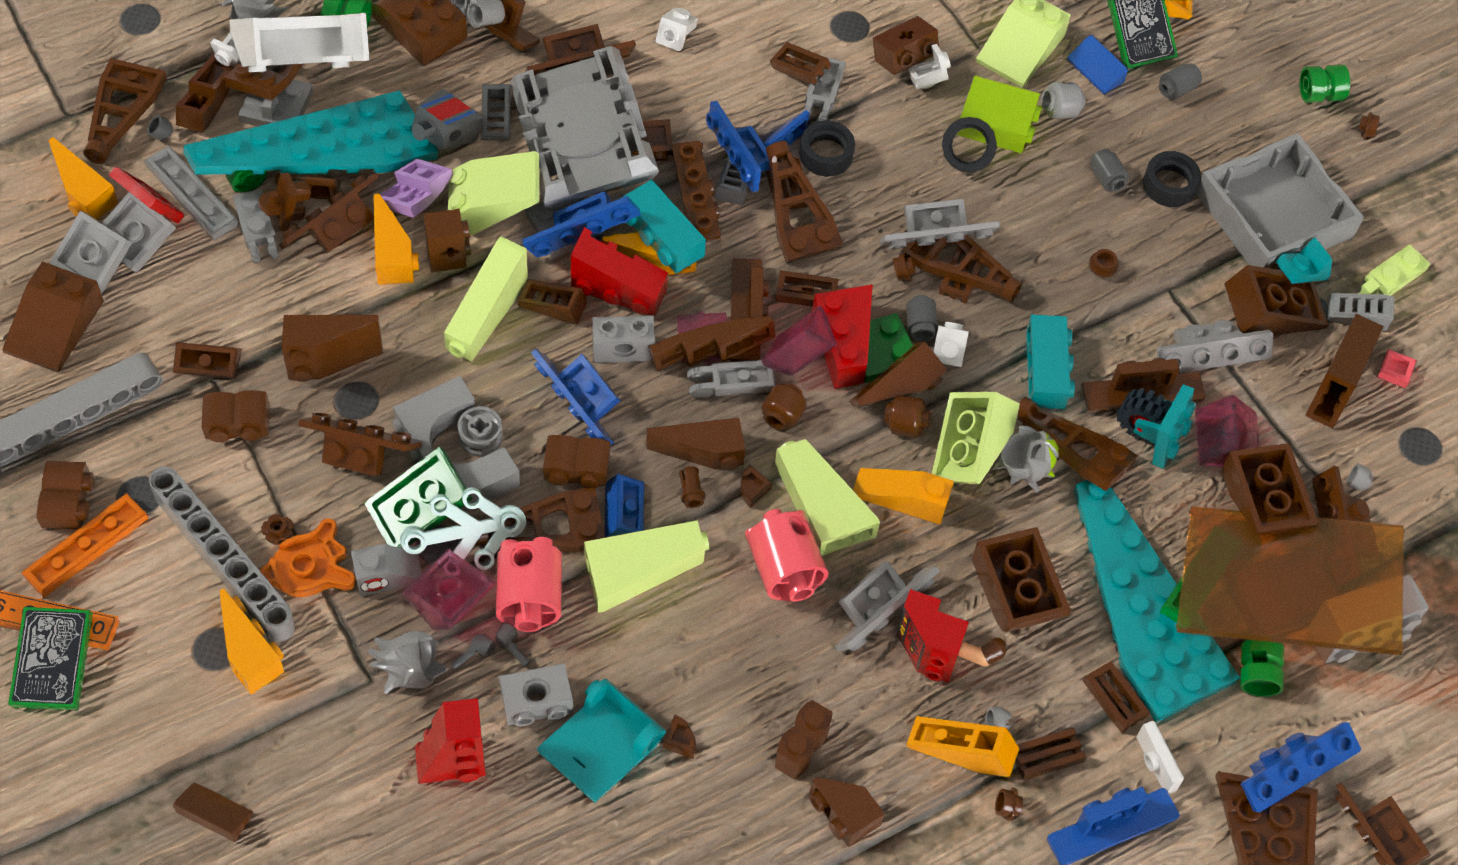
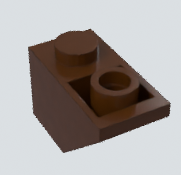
M819 777L812 780L809 792L811 804L817 812L825 814L830 821L828 825L833 835L838 840L843 839L848 847L882 825L885 813L864 786Z

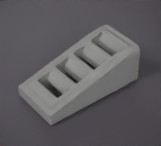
M1331 293L1329 296L1328 320L1351 324L1357 313L1384 326L1382 331H1387L1393 320L1394 296ZM1340 304L1345 305V312H1339ZM1352 306L1357 307V312H1352Z

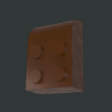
M380 0L372 5V17L423 66L468 39L466 16L449 0Z
M1037 527L977 541L972 562L993 616L1002 631L1009 632L1070 615L1071 609Z

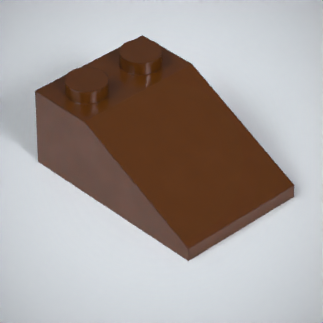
M41 262L26 285L4 343L3 353L59 373L104 302L98 282Z
M1247 265L1224 283L1237 326L1243 334L1270 330L1273 336L1320 330L1329 326L1314 282L1292 284L1281 270Z
M284 315L281 347L288 379L302 382L309 381L310 379H322L382 354L383 343L379 316Z
M1290 443L1229 452L1222 467V473L1230 497L1256 536L1318 526L1317 518Z

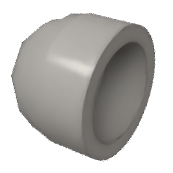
M1357 463L1352 468L1346 484L1356 490H1366L1371 487L1374 476L1367 467Z
M989 707L987 709L986 725L1005 727L1008 730L1011 728V724L1007 723V719H1012L1008 710L1002 707Z

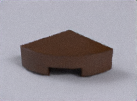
M750 464L744 470L741 479L740 489L743 500L751 508L772 489V483Z
M674 715L662 748L694 759L696 752L694 734L683 718Z

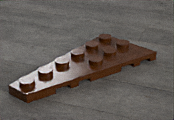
M1221 771L1216 773L1215 778L1239 865H1314L1318 789L1301 787L1263 811L1254 812L1241 786L1242 781L1249 777Z

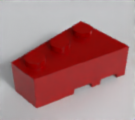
M584 227L571 253V287L581 288L585 296L590 295L602 299L611 305H620L632 309L638 314H647L655 317L668 289V272L637 255H634L632 259L616 250L618 245L611 241L606 245L591 237L592 231Z
M873 284L814 295L812 317L834 389L864 384L868 363Z
M478 698L443 702L432 719L431 729L424 731V740L417 742L415 745L418 784L459 779L461 782H472L479 777L486 776Z

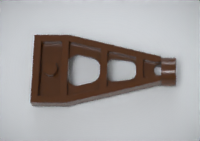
M110 58L99 79L88 143L83 151L84 156L88 160L96 164L106 162L112 148L157 99L167 79L165 71ZM114 90L138 95L128 107L111 103ZM105 114L122 118L115 129L101 125Z
M240 63L224 76L226 87L273 100L290 85L303 64H283L284 67L277 73L267 69L264 72H249L248 66L242 67Z
M779 141L769 145L765 150L770 166L776 235L786 264L841 248L843 243L834 218L793 158L788 142ZM783 158L785 159L784 162H777L778 160H781ZM792 176L796 179L802 194L785 198L781 179ZM804 203L815 216V222L794 228L790 224L789 208L790 206Z
M965 235L964 240L947 242L946 238L935 239L934 244L918 246L917 241L907 242L906 247L901 250V253H905L906 258L911 256L914 265L925 272L941 277L947 276L950 277V280L966 285L967 283L971 284L975 288L997 294L1010 303L1017 297L1023 282L1012 277V274L968 235ZM947 243L955 244L965 253L964 259L960 264L956 265L939 260L937 255ZM973 260H978L990 269L985 278L966 271Z
M1026 396L1019 402L1017 420L1022 422L1023 426H1029L1037 432L1044 431L1048 433L1059 447L1058 456L1079 475L1101 489L1107 491L1134 465L1138 455L1130 451L1125 445L1045 411ZM1051 427L1069 436L1061 441L1048 428ZM1077 441L1095 447L1099 452L1091 460H1087L1074 451L1072 445Z
M595 487L563 491L521 507L520 509L523 511L526 519L533 521L535 534L530 537H507L505 540L520 542L533 541L537 537H547L552 540V546L557 547L560 552H583L584 542L605 538ZM557 511L565 512L569 523V533L566 535H549L545 533L541 528L542 518ZM512 517L507 518L504 525L509 527L510 524L516 522V519ZM488 533L482 534L475 543V546H485L492 535H488Z

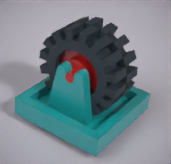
M1184 384L1173 402L1163 399L1164 396L1161 394L1159 396L1154 395L1155 391L1152 390L1146 393L1144 388H1140L1139 391L1133 389L1127 394L1117 412V421L1121 422L1120 426L1122 429H1128L1126 433L1129 435L1135 434V439L1139 441L1141 438H1144L1145 443L1150 444L1152 442L1155 444L1152 465L1164 469L1169 458L1175 459L1181 445L1178 441L1181 436L1186 437L1193 423V420L1190 418L1196 407V402L1192 401L1194 388Z

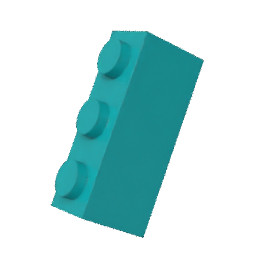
M652 180L623 196H628L639 207L641 213L640 216L630 219L626 223L629 226L633 225L639 232L644 244L650 245L657 252L661 263L669 266L675 274L705 257L706 239Z
M1031 314L1026 329L1028 398L1036 402L1040 408L1065 409L1068 399L1073 398L1075 392V381L1070 380L1074 356L1069 354L1068 347H1071L1072 329L1067 328L1066 316Z

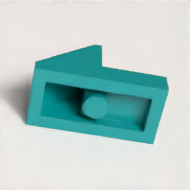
M1313 238L1301 252L1282 254L1276 260L1277 265L1292 284L1328 280L1331 276L1332 258L1317 238Z

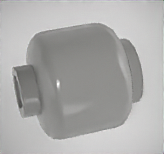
M1053 82L1043 91L1041 105L1047 115L1053 119H1073L1084 108L1085 95L1076 83Z

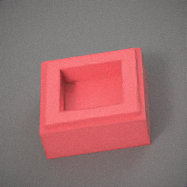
M1388 349L1377 378L1406 388L1417 360Z

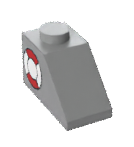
M385 544L351 551L360 597L424 583L418 554H409L402 548Z

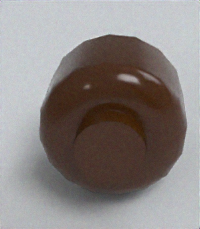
M779 384L772 388L763 402L761 410L765 422L770 427L776 430H784L795 427L807 408V403L800 388L793 384Z
M897 396L893 402H888L884 416L885 426H889L892 434L913 438L919 437L924 428L929 429L932 420V412L927 410L923 399L907 396Z

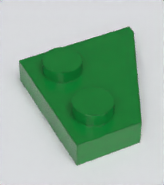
M897 313L870 320L865 383L873 381L913 346Z

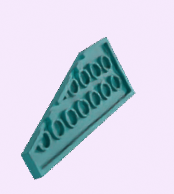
M399 90L184 145L183 154L195 175L233 174L235 170H252L253 174H264L265 170H280V173L327 174L330 170H347V173H358L359 169H374V173H387L398 170L415 159L426 162L435 160L438 157L439 151L427 139L419 141L413 136L412 125L415 113Z
M1089 480L1076 484L1073 492L1081 522L1085 525L1088 537L1087 544L1089 552H1092L1094 570L1104 608L1108 612L1112 626V638L1114 643L1116 642L1119 652L1120 668L1154 721L1157 723L1236 684L1240 679L1239 675L1198 614L1189 628L1186 629L1160 613L1162 606L1177 583L1112 487L1105 491Z

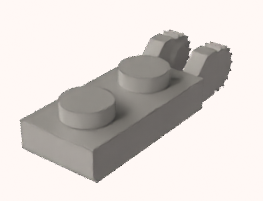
M828 58L831 67L828 70L823 69L824 75L816 77L818 82L815 85H809L804 111L807 110L809 112V120L812 116L813 106L823 108L819 121L828 120L845 71V61Z
M262 189L233 195L246 247L250 249L253 263L260 262L261 258L259 249L256 246L268 244L267 248L271 258H279L270 216L261 211L258 205L259 198L263 194Z
M772 360L711 364V366L692 368L687 372L688 380L693 382H706L712 378V382L698 383L689 388L690 396L698 399L708 398L712 395L766 393L776 386Z

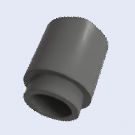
M1182 64L1160 77L1159 90L1164 97L1176 100L1198 87V84L1202 81L1201 72L1195 64Z
M1102 149L1096 152L1090 160L1091 170L1103 188L1108 192H1116L1123 189L1129 180L1130 174L1118 156L1109 149Z
M925 295L915 296L906 304L908 332L915 341H930L935 338L938 330L936 302Z

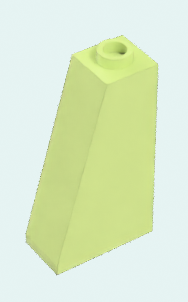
M501 236L498 238L444 331L445 348L453 356L463 357L472 362L523 291L528 280L526 248Z
M806 439L798 442L789 441L777 448L775 466L796 510H803L805 512L822 556L877 537L880 525L878 517Z
M698 520L584 542V557L597 612H605L704 563V554L706 550H709V541L706 531H700Z

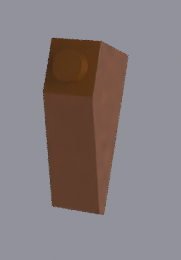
M926 342L916 343L849 402L852 406H861L926 389L930 391L943 381L941 376L947 371V368Z
M739 418L646 429V448L648 450L712 469H733L744 465L745 445Z

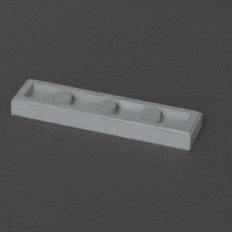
M170 146L144 160L146 167L214 241L239 226L236 217Z

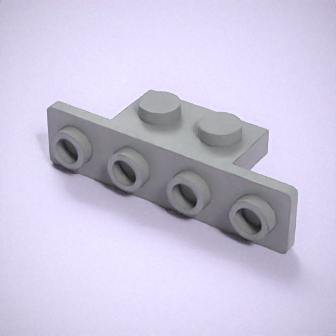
M964 199L906 205L904 213L907 232L883 235L880 239V246L888 245L889 249H899L906 247L907 242L916 241L918 246L934 244L935 239L946 238L947 242H957L964 240L965 235L974 234L976 239L992 237L993 232L1000 228V221L967 225Z
M1218 320L1214 324L1201 326L1192 324L1186 326V328L1175 329L1174 341L1177 344L1158 347L1157 358H1164L1166 360L1177 359L1180 368L1178 373L1266 360L1272 357L1273 333L1270 330L1243 334L1232 321Z
M888 561L882 562L838 600L856 627L835 645L838 651L851 650L853 652L867 642L865 636L872 630L876 632L886 626L890 621L888 616L895 610L896 612L903 610L910 589L922 592L934 583L933 577L940 572L938 567L932 566L922 569L905 584Z

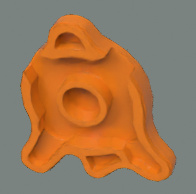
M330 518L322 520L317 528L310 533L296 535L279 544V550L275 553L274 557H271L269 562L260 569V572L273 587L295 597L316 595L329 588L348 591L352 590L356 585L354 573L337 565L338 562L346 559L347 549L335 540L338 531L337 524Z

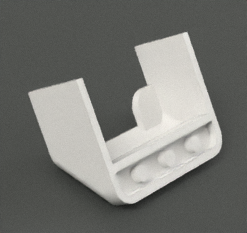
M366 13L229 20L230 32L242 67L248 66L249 72L266 71V65L332 62V68L349 67V61H369Z

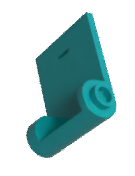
M607 678L601 681L598 679L594 680L585 691L587 697L584 707L537 747V752L594 803L602 798L654 750L666 733V730Z

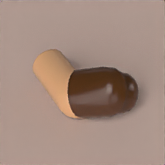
M998 637L991 639V641L981 647H976L963 641L958 657L986 667L1005 656L1007 645L1003 639Z

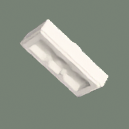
M1154 721L1145 723L1136 737L1144 752L1145 764L1151 772L1154 771L1161 787L1165 788L1168 794H1172L1178 790L1184 777Z

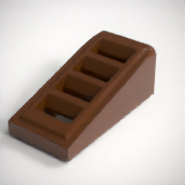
M528 279L517 304L519 307L567 323L578 324L587 305V299L581 288ZM536 291H539L537 299L532 300ZM550 295L548 302H545L547 296Z

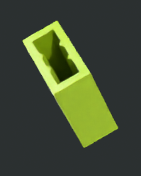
M974 76L960 119L974 117L983 120L994 131L997 147L1022 154L1025 143L1031 144L1036 127L1031 126L1032 121L1038 123L1042 106L1037 105L1040 93ZM966 128L957 133L958 136L986 143L984 135L977 129Z

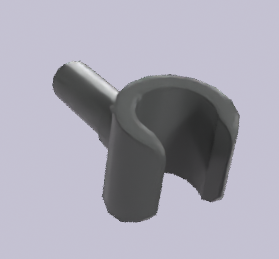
M504 623L498 629L495 636L496 644L512 652L523 667H526L530 661L513 642L518 633L511 625Z
M477 634L471 641L470 647L450 664L454 669H457L469 658L473 657L476 652L487 657L494 650L495 644L485 634Z

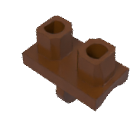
M280 173L276 191L272 190L271 192L263 193L259 198L258 205L267 216L276 215L280 220V231L289 230L291 221L304 219L305 207L302 201L310 199L311 190L306 180L292 181L289 173Z

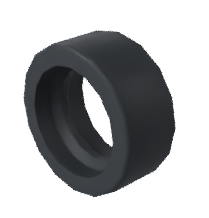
M965 117L957 119L949 125L943 135L942 150L944 157L952 167L961 172L972 173L981 171L991 163L996 153L997 142L995 133L989 124L979 118ZM962 129H977L986 139V151L977 161H962L953 152V139Z
M826 120L811 124L803 132L799 151L801 162L807 170L816 175L825 177L837 176L845 172L852 164L855 150L854 136L846 126L839 122ZM827 139L840 144L844 152L837 157L828 158L816 154L810 146L818 140Z
M1164 151L1155 155L1149 161L1143 179L1144 190L1150 199L1160 205L1180 207L1189 203L1195 196L1201 179L1200 168L1192 158L1184 153ZM1161 170L1178 172L1187 180L1188 186L1183 188L1168 187L1158 180L1156 172Z

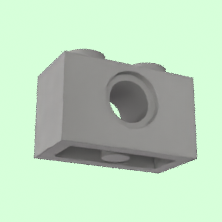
M654 316L592 317L593 363L651 361L648 346L655 344Z
M565 663L499 676L500 692L507 726L514 724L516 726H527L538 719L549 718L556 720L565 717L568 713H573V698ZM533 694H542L545 697L540 701L529 699Z

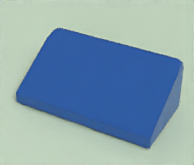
M1093 35L1087 37L1067 57V60L1103 95L1124 83L1128 69Z
M805 110L788 120L763 141L765 147L767 148L769 145L779 141H787L790 146L807 129L809 112Z
M616 474L607 481L605 485V538L644 531L643 481Z

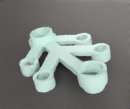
M470 487L462 494L464 505L469 509L479 508L491 517L479 521L450 503L447 496L437 494L430 501L432 512L438 516L446 515L460 525L424 532L418 526H409L401 533V545L407 553L419 554L427 545L462 538L452 554L445 557L442 562L445 574L455 577L461 573L463 560L480 536L485 533L494 532L486 546L476 551L474 555L476 566L481 570H487L493 566L494 555L500 548L501 543L507 537H515L524 530L526 517L523 511L514 505H506L501 508L483 497L477 488ZM469 494H477L478 500L474 503L468 502L466 498ZM438 500L446 502V506L443 509H436L434 504ZM512 517L516 519V523L513 526L507 527L504 525L507 518ZM416 537L420 539L418 546L412 547L408 544L411 538ZM481 555L490 556V560L487 563L482 564L478 561ZM455 561L458 563V567L455 570H449L446 568L447 564Z

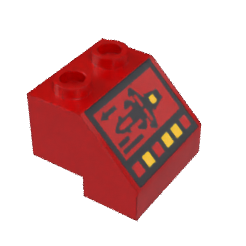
M910 589L901 615L897 636L918 673L924 674L926 678L932 681L949 683L969 622L939 612L941 599Z

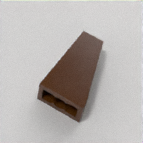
M1357 313L1355 314L1305 416L1332 429L1334 428L1361 377L1384 326Z

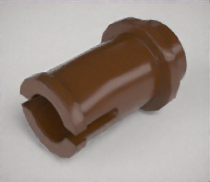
M695 466L684 467L683 470L679 471L683 490L681 501L687 508H698L703 505V500L706 498L705 491L701 490L699 469Z

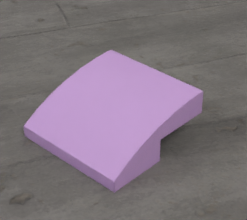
M415 159L394 172L398 183L380 195L391 211L414 218L439 196L453 173L451 168Z

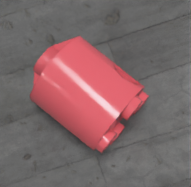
M780 509L770 510L763 515L764 520L745 531V537L767 595L771 599L783 601L807 599L813 595L816 588L824 583L828 578L829 572L806 514L803 510L784 513Z
M537 537L533 541H503L498 552L496 617L502 623H508L523 632H535L540 630L541 627H547L556 623L561 618L562 553L557 547L552 546V540L547 537Z

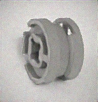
M477 406L466 410L460 416L458 433L459 442L463 450L470 455L478 457L486 456L498 450L502 444L503 433L502 421L497 412L488 407ZM471 448L480 449V451H474Z

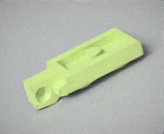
M1409 244L1370 271L1364 279L1366 283L1361 286L1362 289L1358 294L1391 296L1424 273L1430 266V263Z

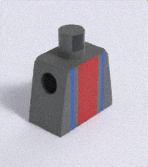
M440 89L417 107L412 125V134L415 139L419 141L427 139L440 149L464 145L477 141L484 117L445 89Z

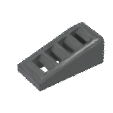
M482 84V117L484 118L481 124V140H510L512 115L511 84ZM489 99H505V102H489ZM489 108H505V111L489 112ZM504 118V122H488V119ZM488 127H504V132H488Z
M728 155L716 187L715 199L743 206L749 186L740 179L729 177L730 175L741 178L739 171L731 170V168H737L731 164ZM726 183H731V184L740 185L741 187L729 185V184H726Z

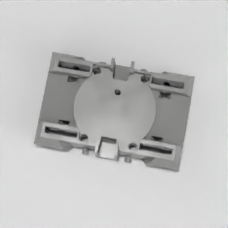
M613 46L593 51L595 57L536 75L533 69L516 74L510 81L516 106L521 114L519 120L529 152L536 151L539 153V169L541 168L539 173V189L545 207L555 209L585 199V196L618 186L621 188L653 179L659 172L650 143L641 140L647 134L637 100L635 99L631 83H628V75L620 50ZM610 74H613V75H614L613 77H610V78H607V77H606L607 75H610ZM536 98V100L529 102V99ZM638 150L639 155L632 157L631 152ZM558 175L559 179L552 181L551 176Z

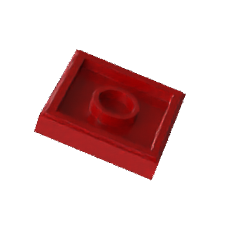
M114 167L109 173L110 177L155 212L178 224L184 217L182 211L146 182L119 167Z

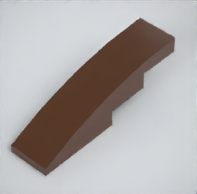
M771 316L743 318L706 325L648 346L651 362L657 372L682 359H685L689 367H692L716 354L721 362L724 363L775 338V325Z

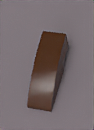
M215 53L189 80V91L176 105V125L201 133L205 131L228 95L230 88L226 87L224 76L234 68L233 66L221 64L215 58Z

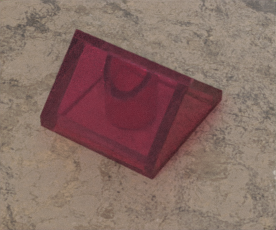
M821 305L774 338L762 360L765 367L792 377L837 345Z
M1232 395L1196 409L1195 420L1199 465L1223 466L1230 451L1260 447L1257 414L1236 396Z
M447 549L402 593L432 630H450L495 586V582L450 549Z

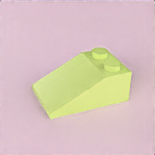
M1014 0L985 43L975 62L1023 88L1065 37L1071 15L1045 0Z
M536 151L474 159L452 169L453 174L449 180L448 210L460 209L461 220L468 221L470 235L476 234L539 203V153Z
M950 392L932 474L953 480L956 484H980L1014 433L1020 403L997 392Z

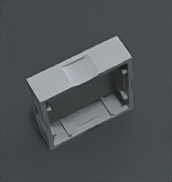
M1298 133L1265 146L1253 155L1236 158L1203 172L1196 191V195L1247 263L1252 266L1280 270L1276 260L1282 254L1301 252L1313 238H1317L1325 250L1354 238L1364 218L1342 188L1328 176L1320 160Z

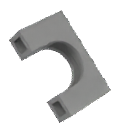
M461 376L394 406L395 419L391 421L394 431L412 434V439L422 441L421 448L407 451L413 462L418 460L419 462L433 452L432 446L438 435L458 424L460 416L466 410L475 407V399ZM505 447L469 463H452L466 488H477L481 495L488 500L499 497L520 486L519 470ZM474 493L470 494L473 499L469 502H476L478 500V495ZM465 505L460 508L465 512L472 510L467 508Z

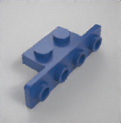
M711 101L709 113L706 115L708 128L713 130L719 145L724 147L729 155L731 164L735 165L740 172L742 181L747 183L752 192L758 191L761 172L770 170L764 143L752 126L734 128L719 103Z
M604 191L554 212L555 226L523 239V246L537 258L547 256L553 251L577 243L584 227L592 231L591 236L600 234L606 229L626 223L630 219L640 216V209L628 196L611 202V197Z
M535 348L531 352L537 360L534 363L535 367L544 377L549 376L554 383L551 387L555 393L562 399L566 397L571 403L568 409L579 421L584 420L589 426L586 429L587 434L591 438L610 441V446L614 444L613 439L598 421L621 400L588 358L581 354L560 373L551 360Z
M1341 722L1320 736L1296 733L1286 738V744L1280 748H1272L1262 752L1259 755L1260 760L1249 765L1254 775L1241 783L1254 812L1263 811L1359 753L1361 747L1349 722Z
M1143 786L1133 791L1130 788H1125L1115 793L1111 800L1103 803L1101 800H1095L1084 806L1077 823L1047 836V842L1059 865H1069L1177 820L1180 814L1167 790L1161 788L1146 794Z

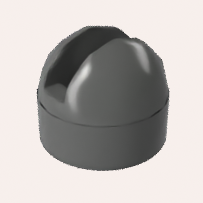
M161 115L154 116L147 128L149 136L161 141L167 139L173 133L172 123Z

